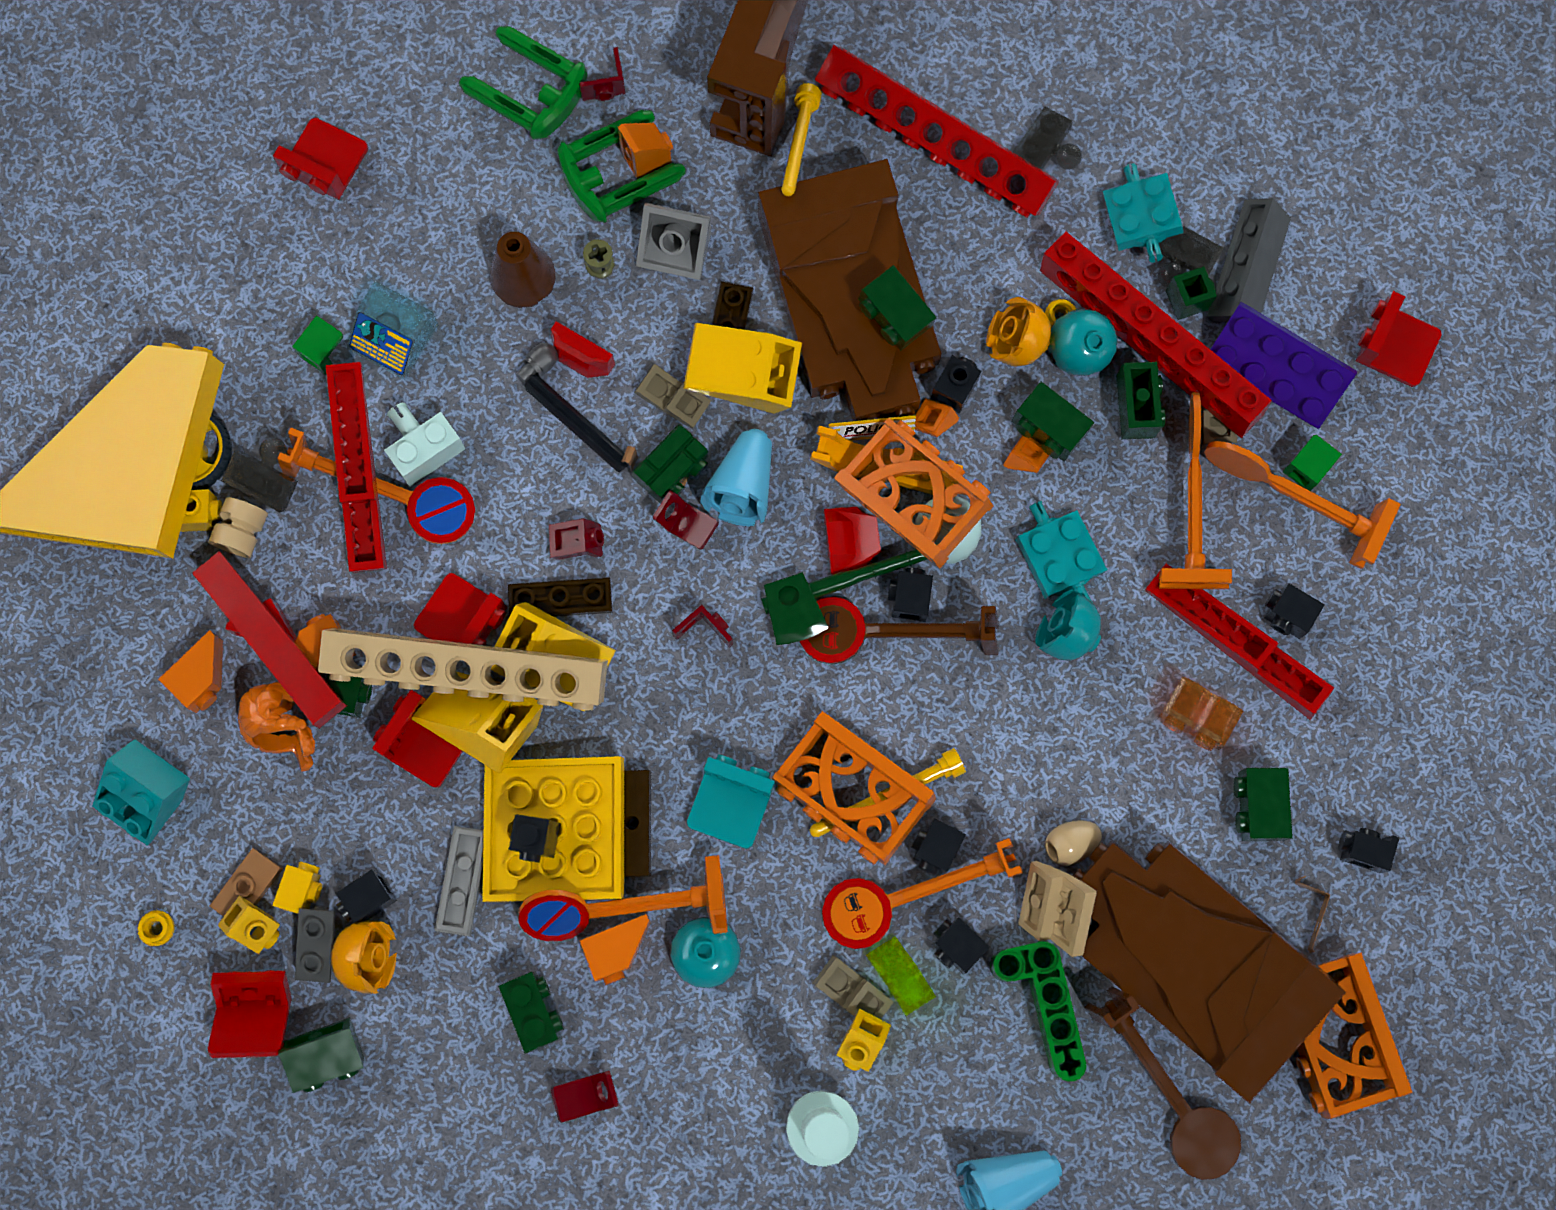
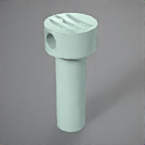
M819 1090L805 1094L794 1103L788 1113L786 1131L789 1144L799 1158L811 1165L825 1167L838 1164L850 1155L857 1143L859 1125L856 1113L845 1099L834 1092Z

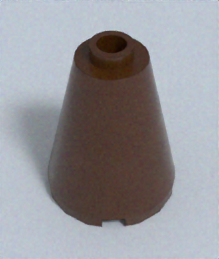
M508 232L499 239L490 269L492 289L507 305L517 308L537 305L546 296L548 297L553 290L556 281L554 264L548 254L527 236L520 232Z

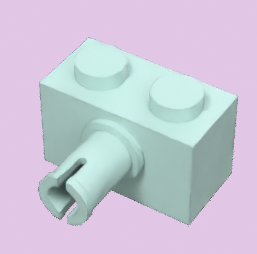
M403 402L396 405L403 418L398 415L394 408H391L387 413V416L393 421L403 437L384 451L406 483L411 487L464 451L465 447L441 412L420 425L408 409L406 403Z

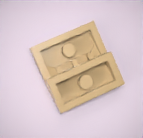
M1033 861L1030 863L1018 925L1038 941L1052 940L1071 957L1081 956L1084 954L1097 891L1057 868Z

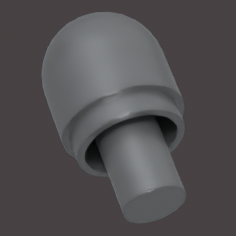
M541 343L535 346L526 355V358L523 360L525 366L516 373V376L523 383H526L533 375H538L539 377L545 375L558 360L556 349L548 343Z

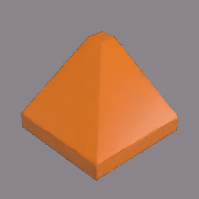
M925 398L916 413L915 430L938 437L956 424L959 416L952 407Z
M1022 435L1003 466L1008 469L1038 473L1049 455L1044 452L1042 445L1035 439Z

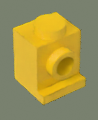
M301 861L297 868L286 865L272 906L296 914L299 913V908L309 909L311 903L315 904L318 901L322 891V883L319 882L321 875H318L320 867Z
M239 895L218 923V926L227 937L236 940L259 954L263 948L270 949L276 943L279 937L277 929L280 924L273 916ZM257 926L252 935H250L251 929Z
M859 1008L842 1040L836 1056L842 1058L843 1064L851 1070L858 1071L863 1069L869 1072L877 1055L884 1046L891 1025Z

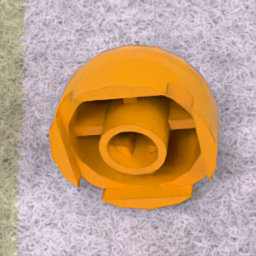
M1015 297L1005 302L1010 306L1004 312L998 310L993 316L987 332L986 346L992 349V353H989L991 358L1007 365L1018 367L1033 363L1047 350L1050 343L1051 327L1050 321L1042 308L1024 298Z
M362 921L349 925L338 935L331 952V965L339 983L352 991L367 994L379 993L377 991L378 988L385 989L389 985L395 971L397 956L396 952L389 957L390 940H396L390 925L383 921Z

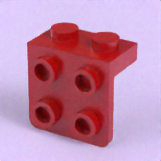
M312 118L292 151L279 145L273 154V158L279 167V172L292 181L298 180L321 195L327 194L339 200L366 155L368 145L364 140L318 118Z
M1393 291L1385 301L1379 299L1371 314V318H1374L1371 328L1367 327L1358 342V346L1361 349L1355 361L1410 387H1416L1420 384L1442 336V332L1439 328L1400 311L1406 296Z
M449 573L423 608L413 626L417 632L428 639L486 646V638L492 629L495 630L500 626L506 616L505 610L507 607L503 600L490 592L487 595L458 575Z
M410 689L407 696L403 694L396 701L392 710L395 714L388 725L383 724L373 738L375 744L372 749L428 785L438 788L443 784L463 751L412 720V716L426 699Z
M267 970L213 973L210 985L216 1004V1012L207 1048L209 1056L212 1058H236L279 1055V1051L284 1043L291 1005V993L286 972Z

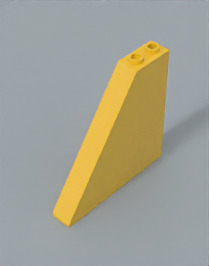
M162 343V346L147 345L0 490V533L173 559L224 364L213 356V351L200 346H193L192 350L183 349L172 343Z

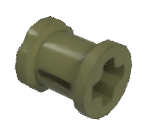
M600 239L588 242L583 249L586 271L590 276L598 279L608 277L612 274V270L615 267L611 246L606 241ZM600 256L604 261L598 262L595 257Z

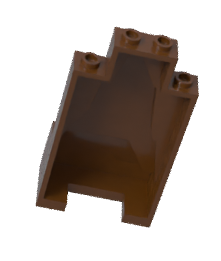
M808 0L737 1L707 76L708 93L724 98L719 113L714 111L710 120L711 137L769 157L772 156L784 125L789 90V65Z
M888 159L798 181L792 196H785L782 193V186L758 192V219L795 341L802 343L800 361L811 398L820 396L822 400L830 399L839 395V391L844 390L853 421L883 419L893 416H913L915 411L919 409L921 399L912 372L916 371L917 374H924L934 370L935 366L939 365L942 355L933 326L900 351L896 345L891 346L881 334L882 328L874 318L872 320L868 319L859 307L860 301L858 298L861 290L892 265L897 268L925 302L897 212L899 194Z
M1113 840L1107 845L1101 842L1089 856V859L1093 861L1084 872L1078 869L1072 875L1097 891L1091 917L1097 923L1094 927L1091 924L1089 926L1084 954L1081 956L1122 991L1132 995L1144 1010L1212 1067L1217 1077L1250 1104L1343 997L1346 991L1331 976L1168 840L1163 846L1157 843L1145 857L1149 862L1145 867Z

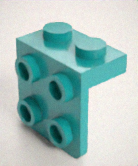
M718 754L716 759L708 757L704 767V776L687 819V825L690 829L744 849H749L753 846L775 786V781L769 779V772L751 766L750 770L747 771L736 767L737 761L727 756Z

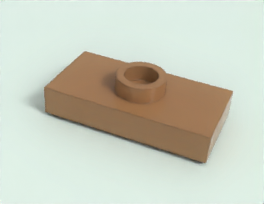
M252 848L210 904V907L224 917L239 895L256 906L283 868L257 849Z

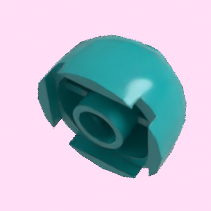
M1076 309L1055 321L1051 328L1048 348L1049 352L1053 354V358L1056 361L1054 363L1059 369L1069 375L1087 376L1102 371L1111 363L1117 350L1118 338L1115 327L1108 317L1095 310Z
M1074 590L1064 592L1053 602L1052 606L1057 609L1049 622L1046 615H1044L1036 632L1035 643L1046 654L1060 660L1071 661L1097 648L1101 640V617L1096 606L1089 599Z
M700 917L688 921L677 931L671 944L670 957L674 970L683 981L694 987L710 989L722 985L734 975L740 963L741 948L737 935L728 924L727 933L714 934L709 917Z

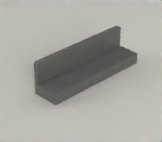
M1274 198L1244 200L1216 286L1217 297L1207 314V317L1213 322H1228L1240 302L1245 303L1260 313L1262 312L1291 221V217Z

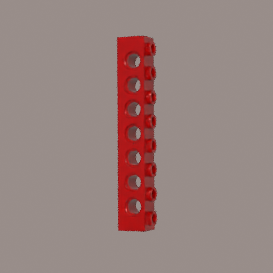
M833 45L814 79L822 84L820 90L836 100L838 96L848 100L849 104L847 107L855 113L864 116L867 112L877 118L874 122L875 125L889 133L895 129L904 135L902 138L904 143L916 150L920 146L931 152L929 155L930 159L946 167L947 163L959 169L956 173L959 177L971 184L974 183L975 179L986 186L984 189L985 193L1001 201L1002 197L1014 203L1011 208L1026 218L1030 214L1038 216L1060 182L841 46ZM855 73L860 79V85L856 91L850 92L846 84L847 79ZM883 90L887 95V103L883 108L878 109L874 105V96L878 91ZM911 107L915 113V119L912 124L905 126L901 121V113L905 108ZM933 124L940 125L943 132L941 139L936 143L930 141L928 137V130ZM964 140L970 146V154L966 159L961 160L956 156L955 148L960 141ZM990 157L994 158L998 163V170L992 177L985 175L982 168L984 161ZM1017 174L1023 176L1026 181V187L1020 194L1014 193L1010 188V181Z
M1067 231L1044 252L1040 267L1041 273L1085 309L1098 311L1108 317L1115 327L1117 336L1147 361L1157 362L1158 370L1188 395L1191 396L1192 393H1199L1201 405L1241 439L1264 416L1272 402L1268 396Z

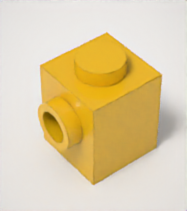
M209 489L191 490L180 532L212 531L214 525L217 524V520H221L219 513L222 503Z

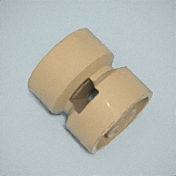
M226 497L219 513L222 522L214 525L208 543L228 553L251 558L258 541L254 534L262 531L268 513L245 501Z

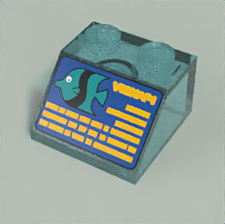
M374 281L357 309L347 349L405 380L439 324L433 311Z

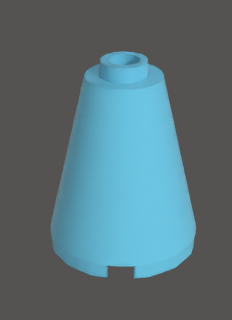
M750 429L749 431H743L702 491L700 503L706 511L710 512V509L713 508L720 512L719 519L740 526H754L756 520H760V523L764 522L768 509L772 441L765 432L759 429Z
M1042 1150L968 1160L957 1165L956 1174L957 1177L960 1175L964 1177L965 1185L960 1186L959 1190L967 1210H1025L1059 1185L1062 1168L1055 1155L1050 1156L1047 1151Z

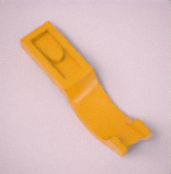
M819 425L816 434L820 436L817 451L811 453L810 460L839 472L842 468L845 469L865 446L845 439L838 434L837 430ZM894 448V455H902L905 449ZM883 449L882 459L885 465L893 464L890 460L891 449ZM914 452L913 460L925 461L922 457H920L917 453ZM875 459L858 479H862L869 473L879 469ZM913 474L895 478L899 486L933 495L930 475ZM943 475L946 488L954 485L953 482Z

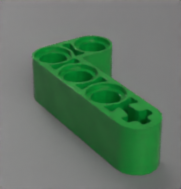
M1037 942L995 953L990 961V971L997 980L1002 982H1012L1026 978L1029 980L1046 1056L1052 1074L1062 1081L1074 1082L1079 1080L1085 1073L1086 1060L1058 949L1052 943ZM1038 948L1045 949L1050 955V962L1046 968L1038 967L1033 960L1034 952ZM1005 955L1012 957L1016 963V970L1010 976L1004 975L999 969V961ZM1048 983L1054 984L1059 991L1058 999L1052 1004L1047 1003L1042 997V989ZM1058 1018L1062 1019L1067 1025V1033L1061 1039H1056L1050 1031L1052 1022ZM1072 1044V1049L1065 1048L1067 1058L1075 1060V1066L1070 1068L1071 1074L1066 1070L1060 1069V1064L1065 1062L1063 1050L1055 1051L1054 1045Z

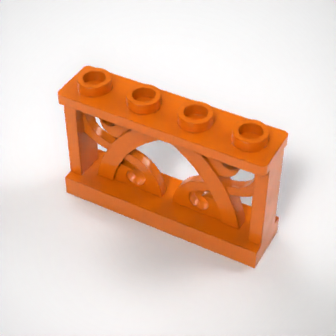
M888 417L879 431L851 463L836 474L834 479L843 490L940 569L949 559L950 553L985 513L993 508V504L988 497L991 492L979 481L974 480L970 483L963 477L965 471L954 461L949 460L945 463L938 457L940 454L939 450L930 442L924 440L920 443L913 437L916 433L905 422L900 420L896 424ZM890 442L902 443L905 448L904 453L897 456L894 455L893 449H891L890 460L893 464L885 465L882 459V451ZM914 452L917 453L920 457H922L925 461L913 460ZM875 459L879 469L858 481V477ZM913 474L930 475L933 488V507L915 504L906 507L898 514L895 509L900 500V487L895 478ZM943 475L953 482L954 485L946 488ZM889 480L892 486V493L888 497H881L879 495L880 490L888 488L884 482ZM957 494H964L969 497L970 508L965 514L960 516L946 514V507L951 510L962 507L961 504L954 503V497ZM916 513L931 515L930 520L923 516V522L920 525L913 523V516ZM943 522L955 525L942 541L936 545L935 542L942 529Z
M823 711L815 719L814 725L783 765L771 777L775 784L778 785L775 791L790 803L795 798L805 806L802 811L815 822L819 823L823 819L832 826L830 832L845 844L849 840L860 847L858 853L873 865L879 861L886 866L890 861L889 859L926 810H929L936 800L935 792ZM823 734L828 737L821 759L806 756ZM844 754H849L853 758V762L849 767L833 765L834 760L842 764L841 757ZM806 764L818 766L819 774L811 771L802 775L812 779L810 787L802 788L796 785L794 772L798 767ZM866 766L872 769L868 779V790L875 804L858 808L838 807L833 792L832 773L847 776L860 772ZM880 782L890 784L889 791L882 792L883 796L887 798L884 801L876 793V785ZM821 792L825 808L811 797ZM913 799L917 802L899 826L892 812ZM885 815L891 823V835L884 842H873L867 836V830L875 826L881 834L882 824L878 817ZM843 821H859L857 832Z
M1351 953L1318 964L1317 966L1326 973L1340 968L1343 969L1345 977L1337 981V983L1346 993L1340 1001L1343 1006H1346V1002L1351 999L1355 1002L1356 1009L1352 1014H1348L1336 1003L1332 1011L1346 1022L1362 1023L1365 1032L1354 1041L1350 1051V1062L1343 1060L1329 1052L1319 1043L1327 1014L1297 1048L1300 1057L1296 1058L1297 1066L1302 1077L1309 1080L1312 1092H1309V1099L1314 1111L1317 1114L1320 1113L1322 1118L1333 1119L1395 1097L1413 1093L1362 953ZM1367 1045L1372 1049L1373 1056L1371 1059H1366L1362 1056L1364 1065L1362 1066L1359 1064V1052L1361 1047ZM1318 1060L1328 1067L1322 1071ZM1347 1075L1352 1076L1353 1089L1348 1098L1341 1101L1334 1099L1328 1090L1329 1080L1332 1078L1337 1079L1339 1082L1338 1090H1342L1347 1083ZM1361 1078L1383 1079L1385 1088L1361 1096Z

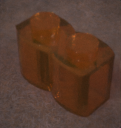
M1182 676L1177 681L1158 716L1164 719L1163 724L1168 729L1180 734L1183 731L1188 732L1195 737L1194 742L1198 746L1212 751L1214 748L1220 750L1225 746L1243 710L1228 700L1213 694L1198 683Z

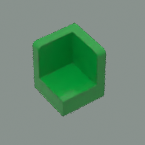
M316 315L292 348L301 359L326 375V365L333 364L329 355L343 339V334Z
M1313 435L1297 456L1283 470V473L1301 487L1311 491L1319 484L1342 454L1318 435Z

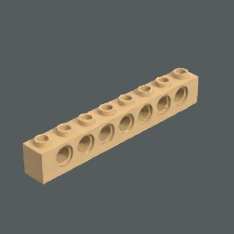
M330 628L322 630L318 673L329 674V679L334 681H351V676L364 678V684L383 686L386 680L398 682V688L418 690L420 685L433 686V692L453 694L454 689L468 690L467 695L471 697L488 698L489 693L503 694L502 700L523 702L524 697L538 698L537 704L558 706L559 701L573 702L572 708L593 710L594 705H600L604 702L608 660ZM356 648L362 650L366 656V662L363 667L358 666L353 660V653ZM391 652L397 654L401 661L400 668L397 671L391 669L387 663L388 655ZM425 656L430 657L435 662L436 668L432 675L425 673L422 669V660ZM460 660L465 661L470 667L468 679L461 678L456 672V665ZM494 664L501 666L505 671L506 676L503 683H498L491 677L490 672ZM528 669H534L540 674L541 681L538 687H532L526 682L525 673ZM562 673H569L575 678L576 686L573 691H567L560 685Z

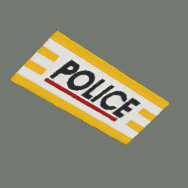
M916 415L890 418L896 424L902 420L915 432ZM887 418L828 424V428L837 430L839 435L850 441L872 439L884 425V421Z

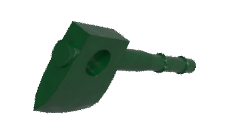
M915 549L810 583L807 582L802 572L765 584L766 597L761 598L766 615L770 614L776 645L802 641L828 629V625L815 598L848 588L861 581L871 578L876 579L877 576L907 566L912 567L913 564L928 559Z

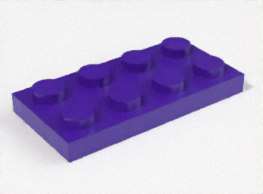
M1240 302L1210 349L1268 396L1272 402L1317 429L1321 427L1357 375V370L1243 302Z

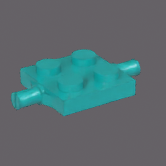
M1128 164L1123 169L1127 183L1103 190L1105 204L1118 251L1132 247H1146L1149 261L1155 263L1153 251H1155L1157 261L1162 260L1163 255L1159 243L1167 237L1184 233L1183 225L1168 174L1163 173L1146 179H1140L1137 165L1131 164L1132 175Z
M1042 501L1029 506V509L1037 522V526L1028 532L1018 535L1015 541L1044 598L1047 599L1056 594L1074 590L1091 601L1084 585L1090 579L1105 573L1108 569L1079 512L1076 510L1062 517L1049 518Z

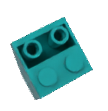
M134 739L107 759L92 807L122 827L128 834L148 846L182 802L190 778Z

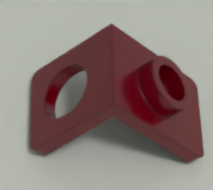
M613 47L618 76L581 82L580 88L583 101L592 99L608 101L616 95L626 94L618 47Z
M671 490L653 515V520L666 531L699 550L705 547L719 525L716 519L687 504ZM672 503H675L673 513L665 519L667 508Z
M703 605L699 606L672 630L673 637L678 640L703 618L729 648L733 645L732 637L725 631L729 628L728 624L717 612L711 615Z
M609 1070L551 1088L555 1110L560 1123L619 1106ZM602 1082L604 1083L607 1089V1099L605 1098L602 1091Z

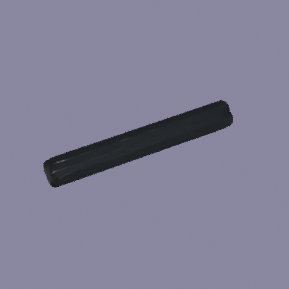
M533 375L526 381L524 385L526 391L613 469L621 472L628 466L629 463L621 462L625 453L538 375Z

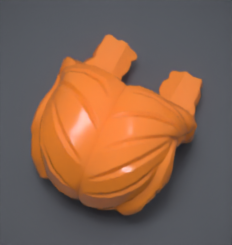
M278 681L267 685L253 686L241 697L239 703L238 725L243 739L255 749L259 748L261 752H293L298 759L301 772L310 770L313 766V759L310 754L315 752V741L312 731L304 719L290 714H283L290 711L295 705L293 699ZM294 730L297 733L296 735L281 734L279 736L271 734L274 732Z

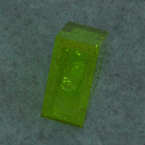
M896 936L865 955L903 1016L909 1015L936 998L918 966Z

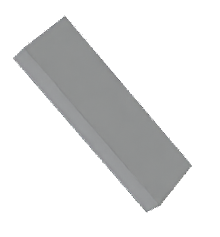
M454 826L434 931L471 937L483 873L484 830Z

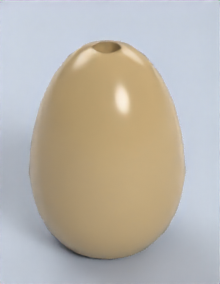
M1078 820L1060 824L1048 834L1045 840V849L1049 858L1055 864L1061 866L1074 865L1091 855L1101 842L1102 832L1098 825L1090 821Z

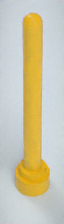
M811 83L800 85L795 95L794 102L799 112L782 184V193L785 196H792L795 192L811 113L819 108L821 102V90Z
M952 748L941 754L942 757L936 760L937 764L913 775V777L926 785L942 776L945 778L952 776L954 779L966 773V770L955 748ZM890 787L877 793L882 801L887 799L883 796L882 792H888ZM870 796L847 808L865 807L875 803ZM821 820L819 823L811 825L810 834L813 837H820L830 832L832 826L826 821Z

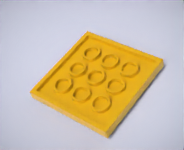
M623 757L510 760L500 774L485 765L482 902H523L534 893L545 890H565L577 894L584 900L624 899ZM515 814L549 819L560 823L554 858L541 856L540 863L520 860L519 852L508 850Z

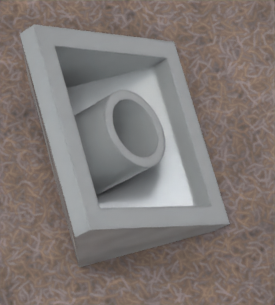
M645 203L636 266L700 280L711 238L710 217Z

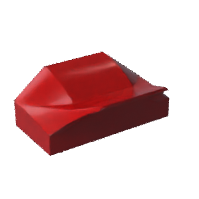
M556 321L551 328V339L557 351L559 362L586 378L608 376L615 366L612 353Z
M857 506L823 510L831 575L866 566L874 556L881 552L877 516L861 512Z

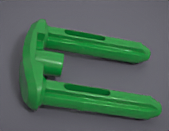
M500 26L496 30V36L501 44L565 80L566 84L561 91L549 84H545L538 95V101L548 106V109L544 107L540 114L474 76L461 77L459 86L466 95L528 130L533 140L546 138L563 124L580 100L582 95L580 83L587 81L586 67L583 62L575 64L511 26Z
M639 110L570 144H566L564 141L560 143L557 151L563 178L578 205L592 220L606 223L607 216L679 182L685 175L686 168L683 164L670 163L597 198L592 189L604 184L598 168L593 166L580 172L577 167V162L619 143L618 126L624 123H653L655 115L652 111Z

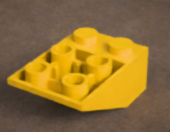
M695 323L683 389L773 414L789 409L792 406L802 343L770 333Z
M527 602L515 605L495 647L604 659L608 660L607 668L616 652L615 649ZM496 664L492 666V671L503 677L506 676L501 666ZM528 669L525 673L526 682L532 687H538L541 681L540 674L534 669ZM562 673L560 685L567 691H573L576 686L575 678L569 673ZM560 701V702H563V703H565V704H567V705H570V706H572V703H573V702Z
M457 672V674L464 679H468V677L470 676L468 674ZM454 689L453 694L433 692L412 716V720L499 774L536 729L543 709V705L537 704V700L530 697H524L523 702H511L502 700L503 694L489 693L488 698L468 696V690Z

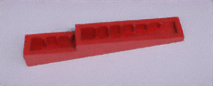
M352 362L326 365L339 500L343 508L349 572L386 570L387 560L362 363Z
M220 551L192 572L194 577L314 726L320 729L347 707L323 676L318 673V670L309 661L306 654Z
M1167 563L1163 566V568H1172ZM1160 571L1146 587L1145 591L1309 720L1314 717L1334 690L1332 685L1279 649L1277 641L1205 590L1159 589Z

